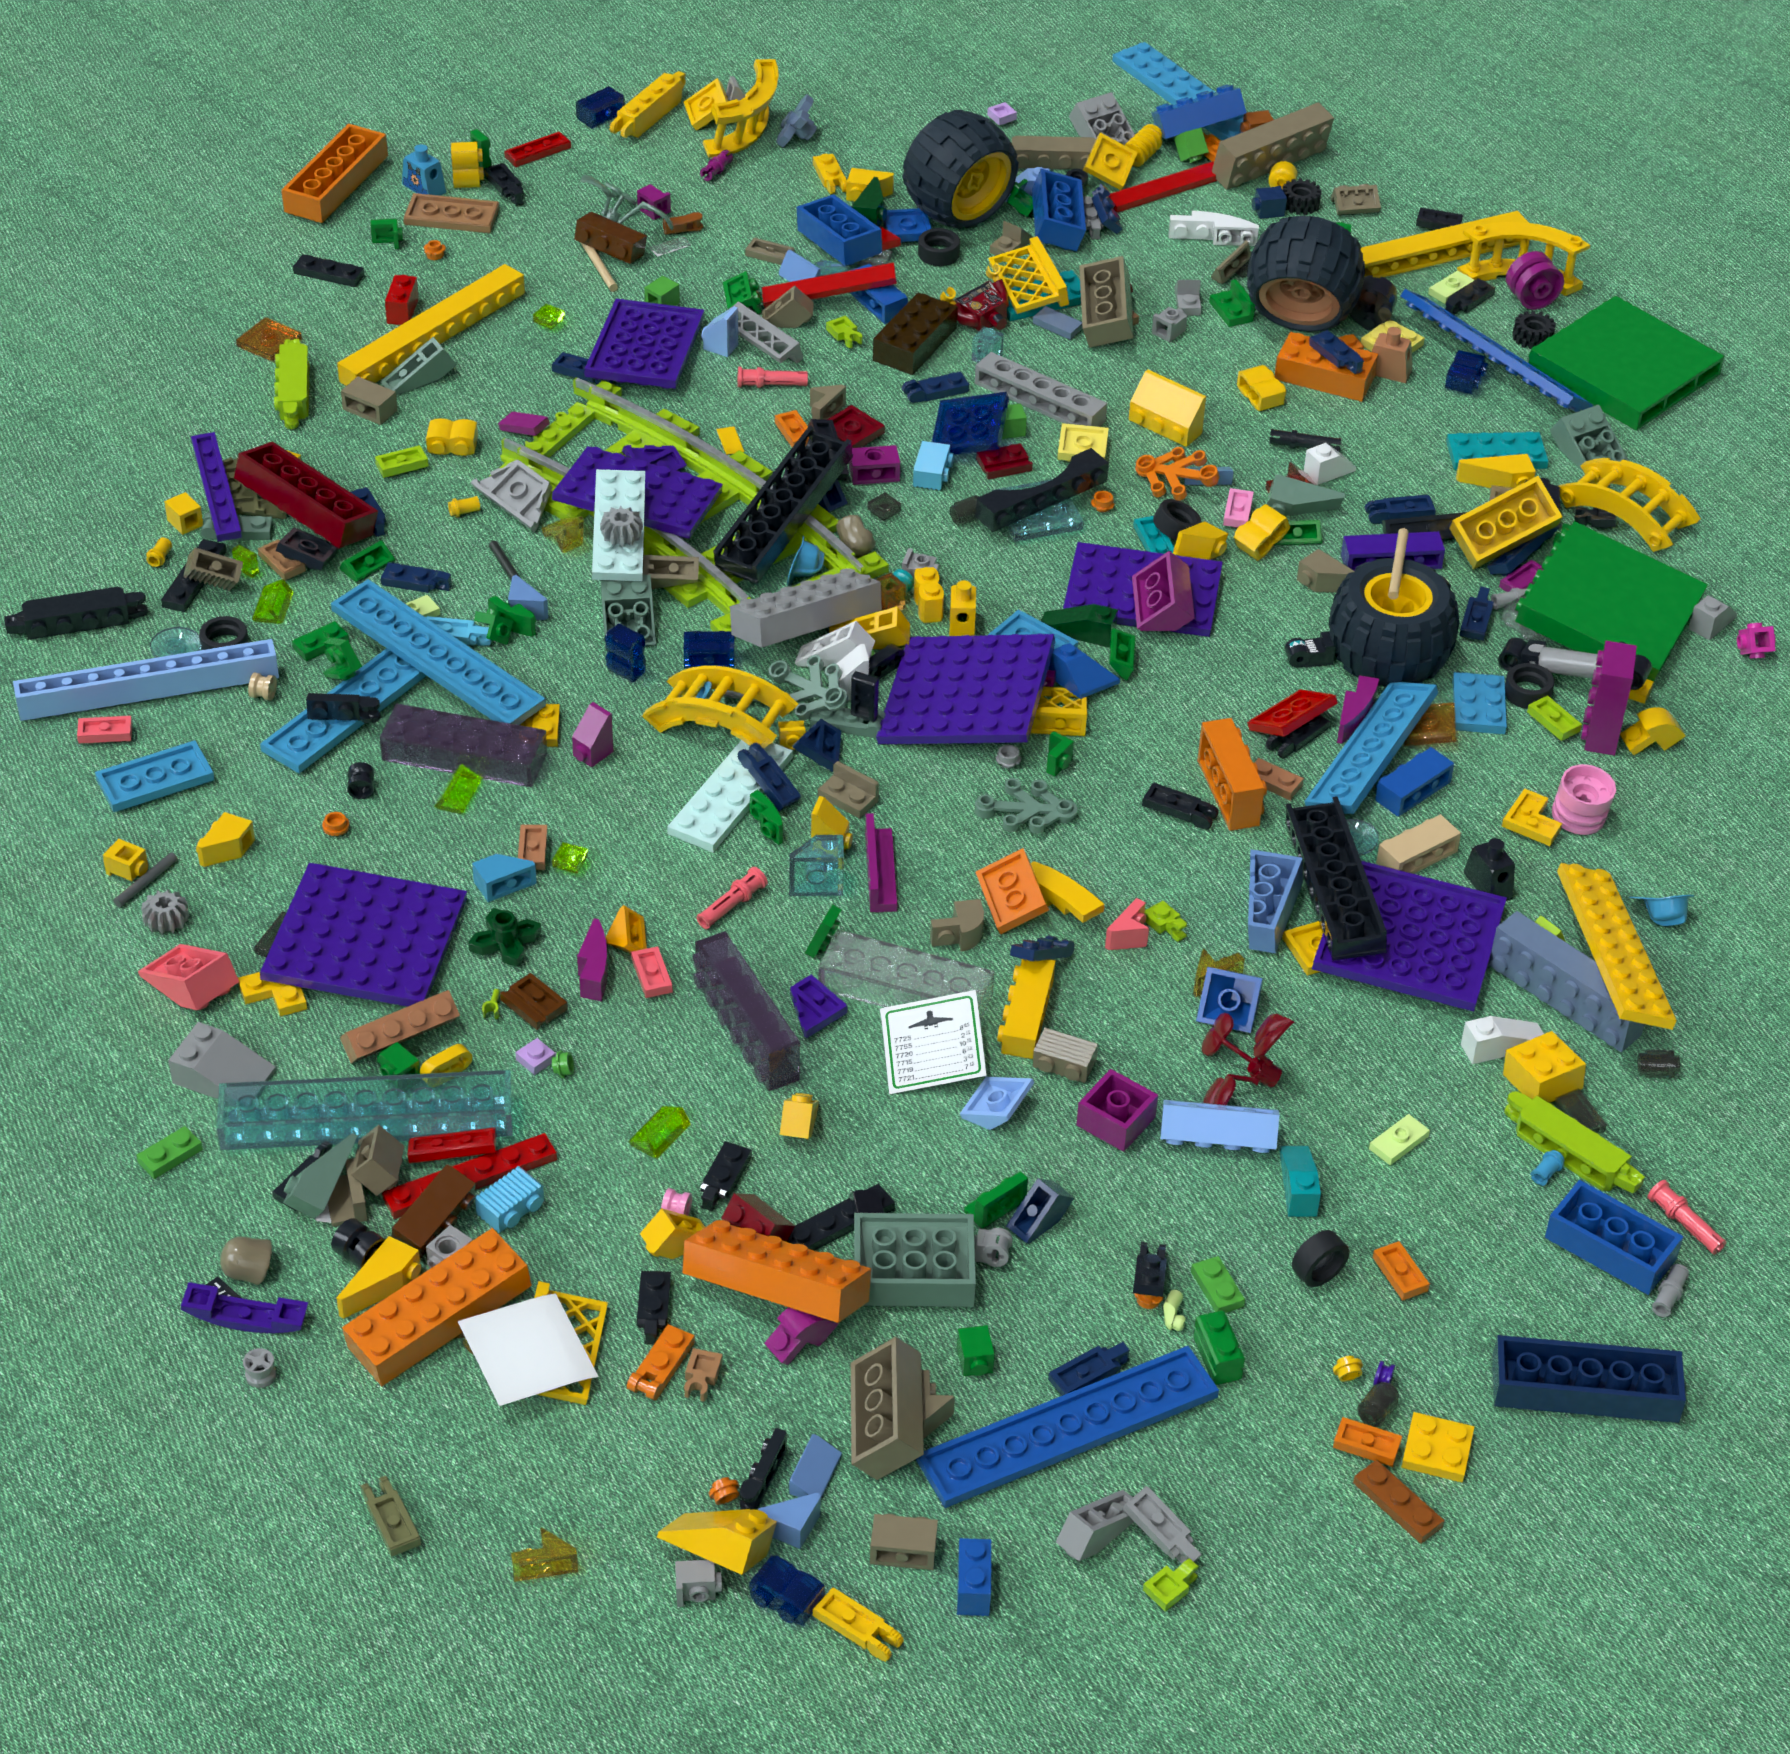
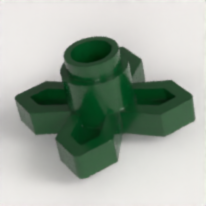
M492 908L485 918L488 930L474 933L468 942L469 951L484 956L499 950L503 963L517 967L525 957L522 944L532 943L537 940L541 934V923L530 919L518 922L512 912Z

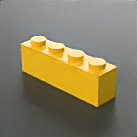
M1022 959L1020 966L1015 965L1013 982H1016V984L1010 985L1008 1001L1011 1003L1004 1007L1002 1021L1005 1022V1025L999 1026L997 1041L1002 1042L1001 1054L1033 1059L1034 1048L1040 1038L1054 982L1055 960L1033 962Z

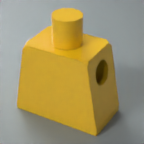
M962 580L957 585L951 586L949 636H974L976 587L972 586L969 581ZM958 614H967L966 621H958Z

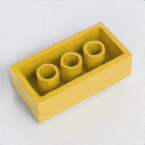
M1536 476L1454 519L1449 529L1474 570L1558 526L1563 516L1540 477Z

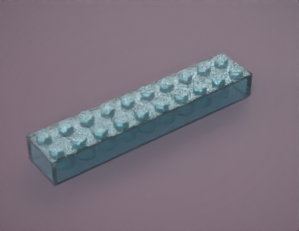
M511 1070L219 1083L217 1133L220 1150L318 1146L324 1141L337 1145L352 1133L357 1135L354 1144H358L362 1137L378 1125L383 1127L399 1142L409 1141V1138L486 1128H496L497 1137L513 1136Z

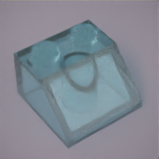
M815 835L789 854V896H843V835Z

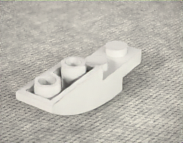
M1192 211L1191 216L1170 215L1169 238L1213 240V245L1240 246L1246 240L1249 242V246H1255L1258 240L1259 225L1241 218L1205 211Z

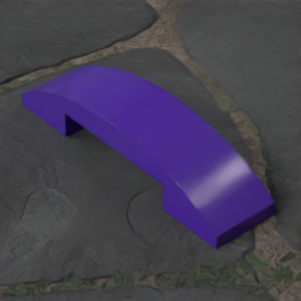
M188 1282L181 1303L182 1311L198 1319L230 1329L256 1333L299 1331L302 1329L308 1309V1302L278 1297L276 1304L219 1295L218 1287Z

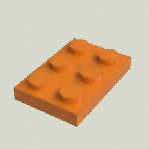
M1024 848L976 871L977 878L1000 934L1049 911Z

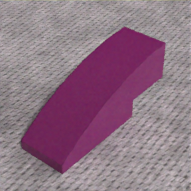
M1359 676L1356 692H1345L1337 743L1342 744L1352 736L1374 705L1379 683L1378 678Z
M594 918L577 955L578 976H580V997L602 1002L608 977L607 945L600 920Z

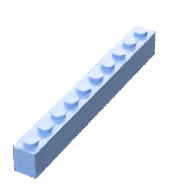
M268 639L13 681L20 721L243 685L249 683L254 672L261 673L264 677L273 675L276 679L279 678L273 641Z

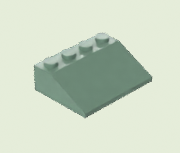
M854 1213V1261L859 1262L862 1266L871 1268L869 1302L863 1306L974 1307L976 1286L974 1214Z

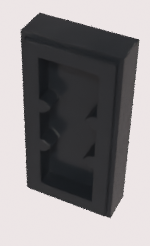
M1421 207L1416 226L1434 230L1462 224L1463 215Z
M857 671L851 676V715L875 722L878 717L879 678Z

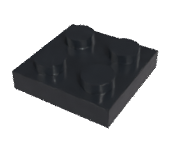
M295 527L278 542L276 552L281 553L283 557L289 560L300 561L306 567L320 571L336 556L338 547H335L330 542Z

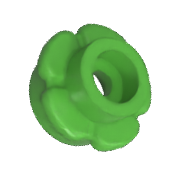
M562 1050L557 1052L556 1057L552 1058L553 1072L555 1074L558 1073L561 1078L574 1073V1060L571 1052L564 1053Z

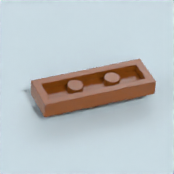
M1375 1460L1354 1476L1353 1484L1420 1544L1443 1528L1445 1520L1378 1460Z

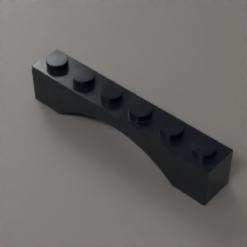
M1092 448L1072 456L1066 469L1056 478L1044 484L1019 490H993L977 497L975 517L991 532L997 531L1107 482L1109 462Z

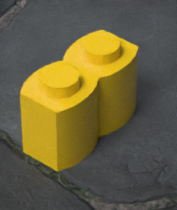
M477 142L451 143L454 188L480 187V180H484L483 167H479V162H483L482 148L478 149Z
M1265 365L1238 372L1237 386L1240 392L1249 398L1250 403L1256 410L1262 411L1284 404L1286 388Z
M440 418L430 420L426 435L427 452L440 455L453 453L461 456L474 454L478 439L477 422L468 419L451 421Z
M1265 504L1252 513L1250 521L1237 528L1233 538L1238 548L1258 561L1271 550L1275 543L1286 535L1290 525L1285 516Z
M934 567L917 568L914 573V601L918 605V616L923 623L941 622L943 619L944 590L939 584V573Z

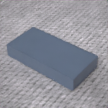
M1046 306L1033 316V324L1069 340L1083 329L1081 321Z

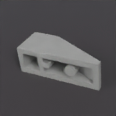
M1121 1490L1071 1511L1056 1543L1070 1557L1078 1561L1097 1554L1134 1522L1122 1509L1133 1497L1126 1491Z

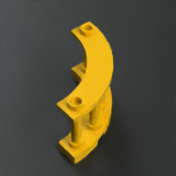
M755 59L756 83L745 94L743 99L712 103L711 112L718 125L714 139L703 140V146L708 158L718 156L723 150L730 151L727 155L742 151L755 143L763 134L769 118L768 104L775 95L779 77L775 59ZM737 122L736 130L724 136L726 125Z
M1526 222L1477 224L1463 231V234L1473 241L1470 262L1457 267V270L1474 280L1479 278L1487 281L1496 279L1498 275H1506L1511 264L1516 259H1501L1504 240L1507 238H1520L1521 243L1518 257L1528 253L1530 240L1546 243L1544 254L1551 261L1555 246L1568 252L1565 271L1560 270L1564 277L1561 294L1568 296L1582 289L1583 281L1576 278L1573 272L1577 254L1590 249V244L1579 236L1556 228ZM1495 240L1493 257L1479 261L1482 243Z
M1610 458L1585 461L1581 465L1585 475L1579 481L1558 485L1560 487V499L1566 508L1590 506L1618 516L1643 537L1652 552L1673 545L1668 534L1676 527L1680 529L1695 524L1701 519L1683 494L1679 496L1670 487L1671 483L1647 467L1623 459L1620 462L1610 460ZM1610 484L1626 486L1621 493L1607 487ZM1636 491H1639L1651 500L1644 507H1641L1629 497ZM1658 506L1671 518L1663 527L1650 515Z
M698 666L682 670L671 676L666 682L673 687V690L665 700L646 709L642 717L660 733L673 726L683 725L685 721H695L696 724L714 728L718 725L730 729L732 735L748 745L758 743L762 748H766L777 737L769 728L778 715L783 718L796 708L799 703L787 692L753 674L729 667ZM710 681L712 683L711 689H715L710 698H696L704 684ZM727 690L744 694L736 707L720 703ZM753 699L771 708L762 722L744 713Z

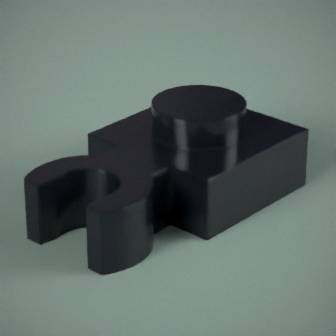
M1578 507L1574 516L1575 522L1582 525L1591 523V527H1616L1617 516L1599 508L1593 507V510H1588L1584 507Z

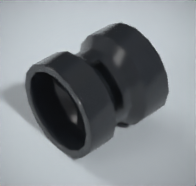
M357 762L349 767L347 792L353 798L365 799L373 794L374 769L371 765Z

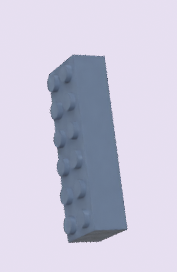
M1518 911L1496 928L1489 961L1490 967L1620 1052H1623L1642 1035L1644 1024L1619 1018L1594 960Z

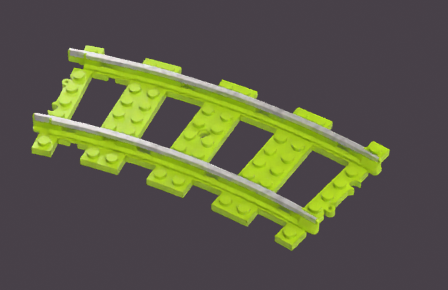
M579 378L573 380L574 394L587 399L586 405L576 402L568 409V415L565 412L556 413L555 421L541 433L533 436V442L525 441V446L507 438L502 439V455L500 458L505 463L499 467L503 468L518 459L551 484L552 490L544 510L572 526L588 515L594 517L595 512L552 500L553 490L570 469L549 457L594 419L609 426H612L614 422L618 424V430L627 434L605 451L624 455L621 450L626 445H631L632 448H644L645 445H654L656 447H662L663 445L674 446L687 464V467L699 473L696 477L712 479L723 484L722 493L702 522L738 500L749 505L773 473V471L740 450L731 456H727L697 437L700 435L699 426L666 409H662L657 414H654L622 398V389L604 380L595 386ZM817 504L773 563L775 564L798 552L804 536L805 541L817 545L819 550L824 553L823 565L829 570L806 581L818 580L822 575L838 574L842 569H854L855 572L869 575L872 579L889 572V564L875 551L856 559L855 553L833 534L837 531L836 524H838L839 520L819 504ZM644 526L643 555L699 557L698 582L664 587V589L687 608L705 599L710 600L725 614L710 621V629L723 642L736 638L731 633L730 606L739 604L743 599L751 598L736 585V583L744 579L722 572L715 566L713 550L717 546L700 554L679 538V536Z

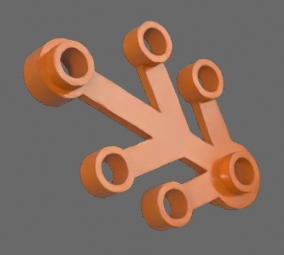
M1176 447L1171 452L1154 458L1152 455H1143L1137 459L1135 466L1139 476L1148 478L1153 496L1161 497L1166 493L1165 485L1162 481L1158 480L1156 473L1164 474L1172 488L1173 498L1179 501L1187 497V491L1185 486L1180 484L1177 477L1200 480L1207 487L1215 486L1220 478L1217 467L1214 465H1206L1200 471L1185 468L1192 464L1203 466L1207 462V457L1202 450H1197L1192 455L1186 457L1185 450L1182 447ZM1169 461H1174V463L1170 465H1163Z

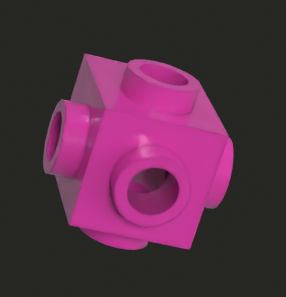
M1762 623L1747 624V629L1738 630L1737 647L1741 655L1750 654V659L1765 658V653L1776 651V638L1773 626L1762 627Z

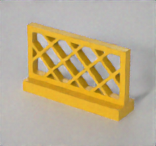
M1038 236L1030 238V245L988 258L994 273L996 272L994 268L995 263L1007 262L1006 266L1000 265L1001 270L998 276L1000 280L1003 279L1008 292V299L1017 314L1054 302H1058L1060 307L1069 305L1067 286ZM1026 254L1029 255L1026 260L1019 258L1020 256ZM1013 264L1021 265L1020 269L1011 267ZM1028 267L1035 268V271H1034V272L1025 271V270H1026ZM1006 274L1015 275L1012 279L1005 277ZM1020 277L1029 278L1027 282L1019 280ZM1034 280L1043 281L1041 285L1033 283ZM1014 286L1022 288L1020 291L1012 290ZM1028 289L1036 291L1034 295L1026 293ZM1042 292L1051 294L1046 297L1040 296ZM1021 299L1029 301L1024 304H1018Z
M1043 687L1031 733L1051 734L1055 731L1061 735L1085 736L1087 697L1073 701L1070 697H1078L1065 688ZM1044 696H1052L1053 698L1048 700ZM1062 702L1065 706L1060 707L1056 704Z
M538 1281L534 1298L556 1294L560 1303L566 1304L570 1309L566 1311L568 1318L575 1316L582 1324L574 1328L576 1334L578 1335L587 1330L594 1339L583 1345L594 1367L608 1302L549 1290L550 1283ZM586 1309L600 1311L599 1316L590 1321L581 1312ZM592 1378L578 1381L583 1387L582 1394L569 1391L566 1386H562L536 1395L586 1405Z

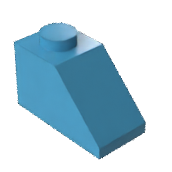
M495 854L472 863L474 883L487 902L537 884L535 863L530 860Z

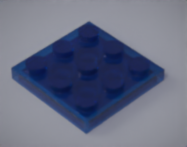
M1007 392L940 400L932 442L950 445V453H954V455L1000 449L1009 403Z

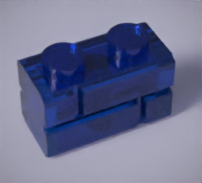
M608 86L586 98L578 100L576 102L577 120L585 123V125L592 129L617 117V111L625 106L624 95Z
M731 631L684 632V668L698 666L735 668V636L732 635Z

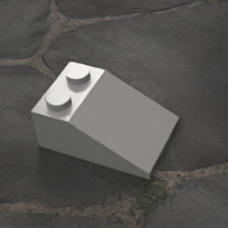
M197 1022L168 1060L173 1084L245 1109L250 1107L276 1071V1066L225 1031Z

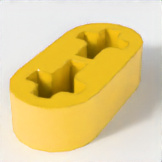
M455 1044L427 1059L422 1064L419 1073L428 1084L437 1085L465 1070L472 1062V1053L463 1044Z

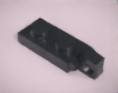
M504 163L483 168L486 179L505 198L510 197L514 205L524 203L522 199V183Z
M1477 278L1451 295L1445 303V310L1453 315L1461 310L1467 313L1492 297L1495 293V287Z
M724 1142L702 1181L700 1191L703 1192L701 1208L713 1211L719 1198H730L751 1160V1149Z
M641 1271L637 1326L638 1328H644V1344L654 1345L657 1341L658 1329H665L668 1324L671 1272Z

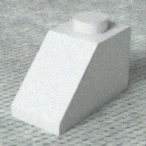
M1327 443L1306 450L1304 473L1316 485L1356 471V467L1343 454Z
M865 644L858 645L837 663L842 670V676L839 679L840 688L847 692L848 701L851 700V676L857 671L868 675L869 659Z

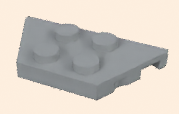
M517 459L503 468L491 471V476L481 481H478L476 478L470 482L473 488L531 531L535 532L537 530L552 486L528 466Z

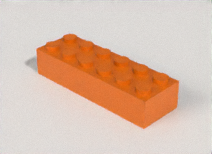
M348 123L281 190L284 212L323 223L388 157L386 134Z
M716 1220L684 1240L683 1274L837 1323L869 1302L871 1268L862 1266L857 1261L836 1258L829 1252H817L808 1249L803 1244H791L782 1241L777 1236H765L756 1233L751 1228H739L730 1225L725 1220Z
M491 1228L344 1325L342 1330L347 1347L382 1387L463 1333L458 1321L496 1310L531 1287L528 1266L504 1239Z

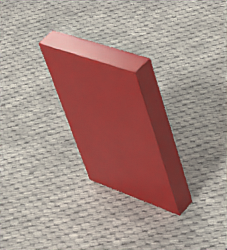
M1300 689L1247 722L1250 731L1284 737L1338 704L1337 698L1333 694Z

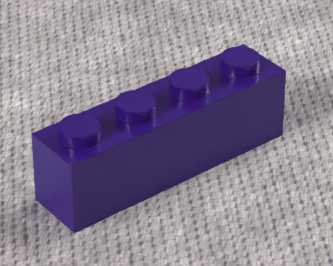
M1439 531L1408 533L1404 559L1418 562L1432 569H1442L1445 548ZM1398 533L1343 536L1341 550L1343 564L1355 571L1357 566L1365 562L1394 558Z

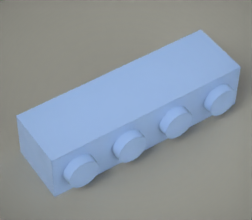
M1164 1100L1161 1139H1166V1143L1173 1145H1182L1183 1141L1195 1142V1146L1209 1148L1212 1147V1144H1223V1148L1229 1150H1241V1146L1253 1147L1252 1151L1268 1153L1270 1149L1277 1148L1279 1110Z

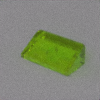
M284 579L263 587L252 617L254 622L283 623L293 596V590Z
M460 764L453 772L434 807L462 815L483 778L463 764Z
M662 1106L628 1142L643 1153L653 1158H659L690 1126V1120L683 1107Z

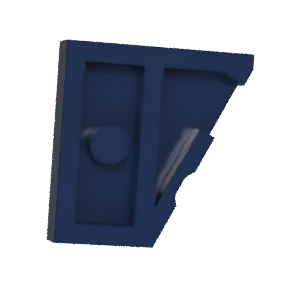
M820 719L793 744L792 748L812 759L818 765L833 772V765L839 761L841 730Z

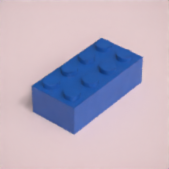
M1226 84L1217 87V92L1204 91L1196 94L1197 98L1195 99L1185 97L1176 100V105H1168L1167 103L1157 106V111L1151 112L1154 125L1161 129L1162 138L1167 139L1186 131L1246 114L1240 88Z
M1040 169L1032 188L1035 237L1038 236L1043 244H1051L1065 250L1077 251L1086 232L1082 180Z
M833 194L796 207L798 231L844 266L853 265L857 261L870 259L882 253L881 228Z
M1578 1180L1551 1213L1545 1238L1647 1295L1653 1291L1676 1261L1684 1237L1581 1180Z

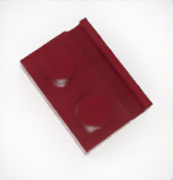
M1021 443L976 452V460L982 471L987 474L988 480L1032 471L1033 463L1029 461V456Z

